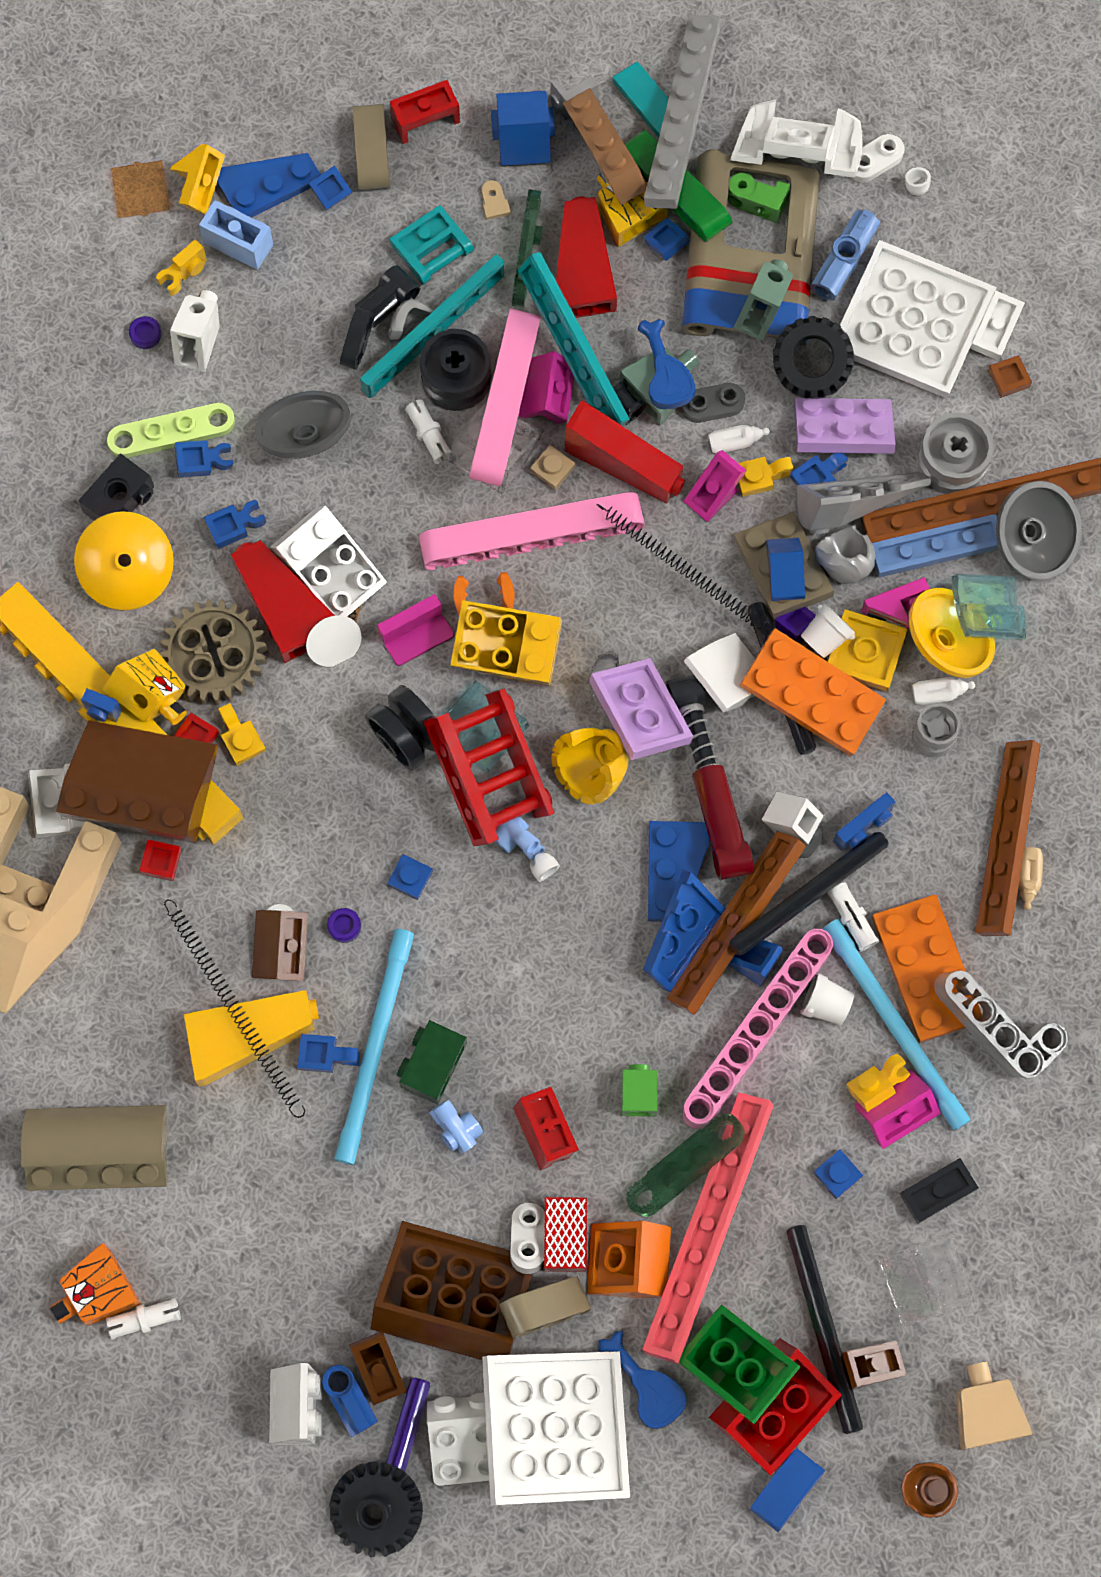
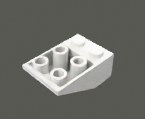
M326 506L316 507L269 547L335 616L347 617L387 583Z
M308 1363L271 1369L269 1443L272 1445H315V1436H322V1414L316 1411V1400H322V1378H320V1375H317V1372Z

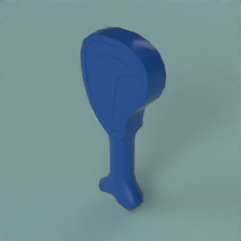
M657 319L654 322L642 320L638 325V331L648 338L654 356L655 375L648 391L650 401L657 408L665 410L675 409L688 404L695 396V383L686 366L681 361L666 354L660 336L665 321Z
M615 1331L610 1339L599 1340V1352L620 1351L621 1367L629 1376L633 1387L638 1393L637 1412L642 1423L652 1429L664 1428L673 1423L686 1407L687 1397L683 1389L673 1379L661 1372L640 1368L624 1349L622 1331Z

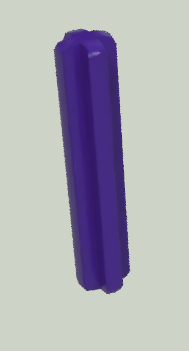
M412 1377L410 1379L386 1463L395 1465L403 1471H406L430 1389V1382L420 1378Z

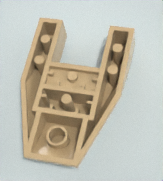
M0 787V1012L6 1014L80 934L122 842L116 832L85 821L55 886L4 866L3 863L30 805L24 796Z

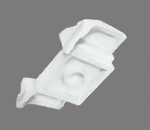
M776 100L751 106L731 156L732 161L762 165L765 154L768 153L779 159L796 157L802 158L803 161L808 163L825 161L824 174L856 178L862 151L860 120L839 108L835 125L774 117Z

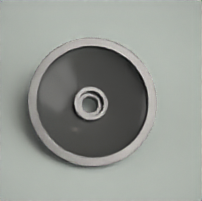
M326 391L299 392L276 401L264 410L256 422L255 435L260 447L271 455L286 459L307 458L320 454L334 446L348 430L351 414L347 403L336 394Z
M1046 481L1028 482L1015 488L1003 501L997 516L996 539L1000 553L1013 571L1028 579H1050L1064 572L1074 561L1082 539L1081 517L1070 495L1058 485ZM1026 527L1028 529V536H1026L1025 532Z

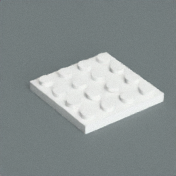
M879 240L840 326L850 338L854 351V361L948 399L997 287Z
M620 1351L482 1357L491 1506L630 1498Z

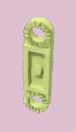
M209 404L118 425L109 432L107 443L111 453L116 457L121 453L126 458L174 448L175 442L204 441L227 435L234 428L235 417L232 409L226 404ZM222 413L228 418L224 425L216 427L210 424L209 421L212 415ZM126 434L133 438L132 444L127 448H119L115 445V441L119 436Z

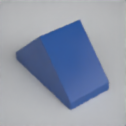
M799 537L766 540L772 601L805 599L804 554Z
M763 940L744 955H737L735 953L728 966L761 987L779 961L783 949L780 945Z

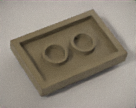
M794 511L734 534V541L773 620L778 616L833 597L834 590L822 566L817 562L815 552ZM799 537L804 554L805 599L772 601L766 540Z

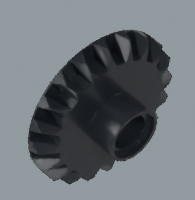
M379 1461L362 1463L348 1470L335 1485L329 1503L330 1521L333 1524L335 1534L344 1539V1546H349L351 1542L357 1543L355 1548L356 1554L362 1552L363 1546L368 1547L370 1558L375 1557V1551L381 1552L386 1557L403 1549L418 1532L423 1515L421 1494L412 1478L399 1467ZM366 1505H378L383 1511V1517L380 1519L371 1518L367 1514Z

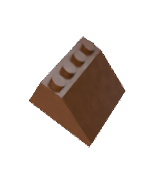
M88 720L64 777L56 812L71 820L88 821L96 825L196 844L218 745Z
M402 1221L374 1304L370 1329L378 1332L383 1331V1333L479 1360H482V1357L511 1355L515 1339L511 1336L499 1304L528 1292L533 1273L523 1274L517 1271L511 1263L510 1250Z

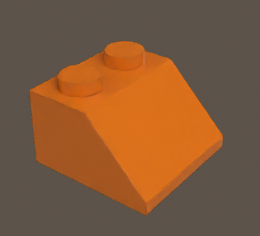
M647 1221L591 1224L587 1294L630 1298H662L668 1282L671 1227Z

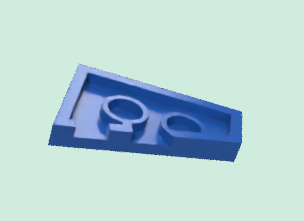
M303 153L221 167L217 185L230 207L252 218L310 189L309 182L321 174L309 154Z
M649 821L648 921L662 922L683 869L692 872L696 878L698 877L710 843L705 822Z
M682 870L643 967V970L656 984L668 992H671L726 909L690 871Z

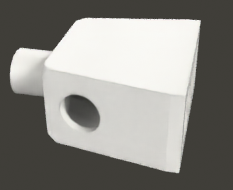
M202 290L198 297L192 295L185 296L170 329L175 365L202 372L206 371L220 327L217 305L218 297L215 293L209 290Z

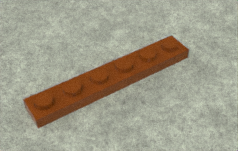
M1035 740L1006 742L975 930V933L981 936H1011L1041 744Z
M776 831L755 863L754 873L747 875L666 999L693 1015L697 1013L735 955L729 944L730 940L760 918L762 912L805 849L806 845L799 839Z

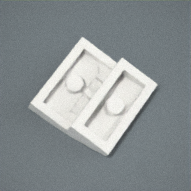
M736 633L703 647L684 660L685 664L723 713L742 706L749 698L755 696L739 686L755 658Z
M65 764L63 768L29 770L28 780L35 838L76 833L82 829L84 822L67 819L56 812L63 780L70 764Z

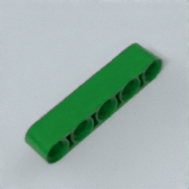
M643 129L624 144L636 162L643 179L648 183L658 141ZM686 170L677 209L671 210L707 243L733 223L732 218L725 207Z

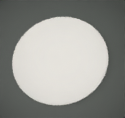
M346 616L325 618L310 631L306 642L307 653L316 664L333 667L356 654L361 644V630L354 620Z

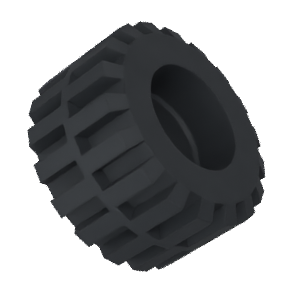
M809 316V318L795 320L793 324L784 328L782 334L778 336L775 348L773 349L774 370L781 384L792 394L803 398L819 399L833 395L845 385L853 369L854 351L848 334L844 332L839 324L825 317ZM809 339L824 341L830 347L833 354L831 367L825 374L818 377L803 375L796 368L794 362L796 349L802 342Z

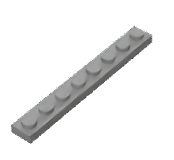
M689 15L644 196L645 207L677 209L721 27L720 16Z

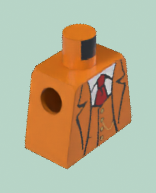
M102 1243L60 1279L59 1282L67 1296L52 1304L50 1309L60 1324L78 1314L82 1322L90 1326L105 1320L106 1317L115 1316L142 1303L110 1248L105 1243Z

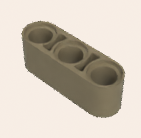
M384 104L352 106L359 190L390 188Z
M578 1276L517 1295L499 1304L513 1339L569 1321L574 1315L579 1313L583 1315L592 1310Z

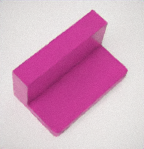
M552 351L531 358L519 409V417L527 419L542 415L559 424L568 421L574 375L562 355Z
M435 594L377 625L378 634L397 666L411 661L454 637L452 629L442 614V605Z
M908 1070L910 1076L905 1081L893 1086L896 1092L895 1095L869 1112L859 1102L854 1104L857 1112L868 1122L876 1142L882 1149L941 1114L931 1088L912 1070Z

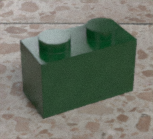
M431 1020L428 1021L425 1028L420 1026L412 1041V1046L416 1048L410 1059L406 1057L403 1059L397 1072V1076L401 1078L399 1081L400 1087L438 1105L467 1045V1037Z

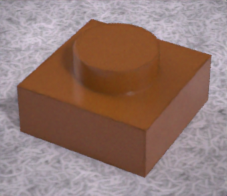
M1019 355L989 366L988 372L1000 398L1030 388L1032 384Z

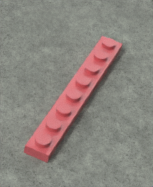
M738 1093L642 1351L646 1355L678 1364L772 1112L773 1104L770 1100Z

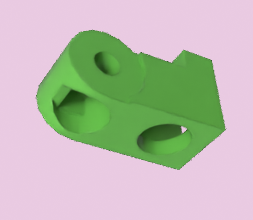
M737 173L729 180L728 200L732 206L777 223L788 200L790 184L778 180L776 186L773 187L755 181L747 173Z

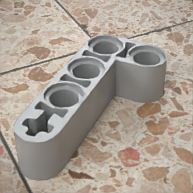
M961 970L943 972L935 980L934 988L938 998L1009 1075L1017 1078L1036 1077L1066 1047L1068 1041L1067 1032L1064 1027L1056 1023L1035 1024L1024 1034L967 972ZM953 980L958 982L955 986V989L958 991L956 993L951 991L954 987V984L951 982ZM976 1003L980 1004L983 1010L982 1017L978 1021L972 1013L973 1006ZM1000 1028L1005 1032L1006 1036L1002 1046L997 1043L995 1038L996 1032ZM1046 1030L1052 1036L1051 1044L1048 1047L1044 1045L1042 1040L1043 1033ZM1023 1053L1027 1056L1029 1062L1025 1071L1019 1067V1058Z

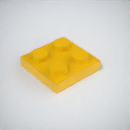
M844 609L842 620L854 630L855 638L853 640L847 639L831 652L828 662L863 685L888 692L907 628Z

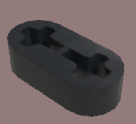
M360 307L355 310L342 349L340 365L354 370L358 369L373 326L375 316L373 312Z

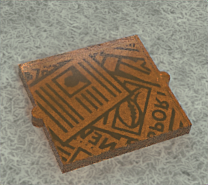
M162 160L146 163L135 161L133 165L111 168L118 218L137 215L146 217L150 213L170 210Z

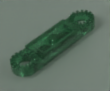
M528 190L527 202L530 203H526V206L529 208H526L513 285L515 289H513L514 293L512 294V306L525 307L527 287L518 269L533 254L534 244H541L543 226L538 225L541 190Z
M722 1113L720 1116H715V1119L711 1120L708 1125L696 1131L647 1171V1174L642 1179L634 1182V1185L629 1187L630 1190L626 1194V1201L630 1209L641 1217H649L657 1213L741 1144L745 1134L742 1123L733 1114ZM733 1125L734 1134H731V1138L728 1137V1139L724 1140L718 1138L719 1130L723 1126ZM652 1191L653 1196L651 1197L652 1200L649 1201L650 1204L647 1203V1206L642 1205V1207L637 1204V1199L642 1192Z

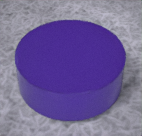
M139 317L129 327L131 342L141 349H150L156 346L162 336L159 323L152 317Z
M340 908L330 914L327 920V929L329 935L335 941L349 943L359 936L361 921L355 911L349 908Z

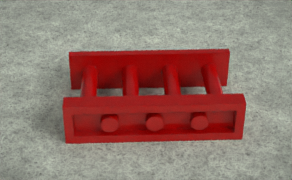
M505 688L485 694L488 706L453 720L450 718L449 713H445L423 721L473 847L487 845L498 840L499 838L496 833L498 826L532 811L534 818L555 814L552 808V797L549 791L544 788L514 713V702L506 693ZM494 718L501 737L467 752L463 750L458 738L459 733ZM507 749L514 768L483 782H476L471 770L472 764ZM519 780L526 799L492 815L488 813L483 800L484 796Z

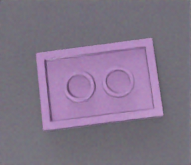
M795 398L794 412L797 452L894 454L896 443L891 399Z
M651 658L591 674L589 682L612 726L620 736L631 760L691 743L693 735Z

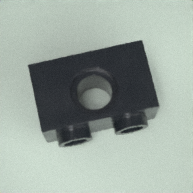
M120 453L78 502L82 512L95 521L106 514L114 512H133L139 504H146L153 495L154 484L147 472ZM116 493H126V496L121 500L112 499Z

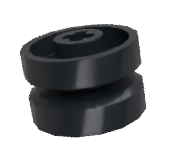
M448 329L438 332L431 337L423 347L420 357L421 383L425 395L433 404L452 411L473 408L484 399L490 389L491 357L487 345L479 336L463 329Z
M399 685L388 695L390 708L377 704L365 714V719L384 747L405 768L413 771L425 761L426 757L423 747L435 752L423 721L435 715L412 690L405 685Z

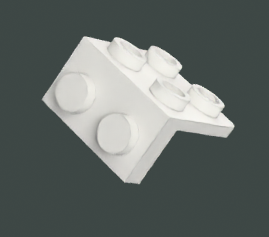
M476 1393L470 1397L463 1398L443 1396L434 1401H427V1424L434 1483L443 1486L489 1481L484 1393Z

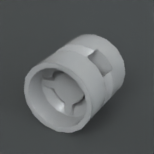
M942 703L930 704L925 707L919 714L911 735L913 745L917 751L924 756L932 758L941 757L948 753L961 727L960 717L957 712L949 705Z

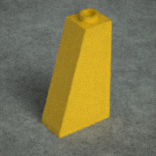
M307 990L238 1003L229 1009V1011H233L242 1006L241 1009L232 1015L233 1017L246 1011L245 1014L237 1018L236 1022L249 1017L239 1027H244L252 1022L250 1026L243 1030V1033L256 1028L246 1038L259 1033L249 1044L257 1042L262 1038V1041L253 1047V1049H256L266 1044L256 1053V1055L261 1054L269 1049L262 1056L301 1037V1034H307L315 1030L313 1020L319 1019L316 999L309 1000ZM222 1006L184 1014L194 1078L199 1087L206 1086L253 1062L259 1057L254 1055L256 1050H251L252 1045H248L249 1040L244 1039L246 1034H241L242 1029L237 1028L239 1023H234L235 1018H231L232 1012H227L229 1007Z

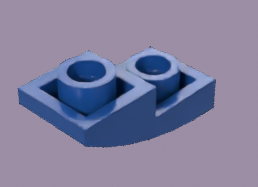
M796 1448L750 1507V1511L779 1532L799 1508L802 1500L821 1479L825 1470Z

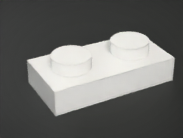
M995 290L970 349L999 361L1025 303Z

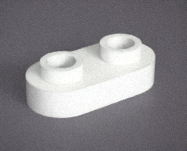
M886 134L863 146L860 161H865L868 165L862 166L859 164L856 178H851L857 182H869L899 164L904 154L902 140L895 135ZM891 146L894 150L889 151L884 147Z
M535 1203L521 1204L512 1214L510 1260L513 1267L523 1274L535 1273L544 1265L545 1211ZM531 1215L536 1220L532 1223H527L523 1218ZM530 1248L535 1253L532 1256H525L522 1254V1251Z

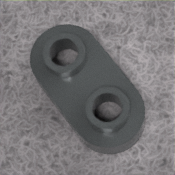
M723 383L695 389L694 398L691 402L682 406V412L689 421L695 423L735 416L744 408L745 393L739 385L734 383ZM727 394H731L735 397V399L729 401L726 400L724 396ZM701 401L704 405L696 407L693 405V402Z

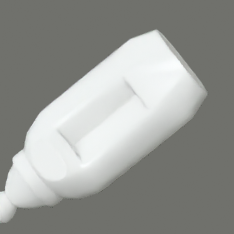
M739 425L713 431L708 434L712 453H717L721 450L730 452L751 446L754 442H758L763 435H769L770 430L767 427L760 429L755 426Z
M953 677L918 681L912 684L914 702L917 705L952 701L959 695H963L968 688H975L973 681L967 683Z

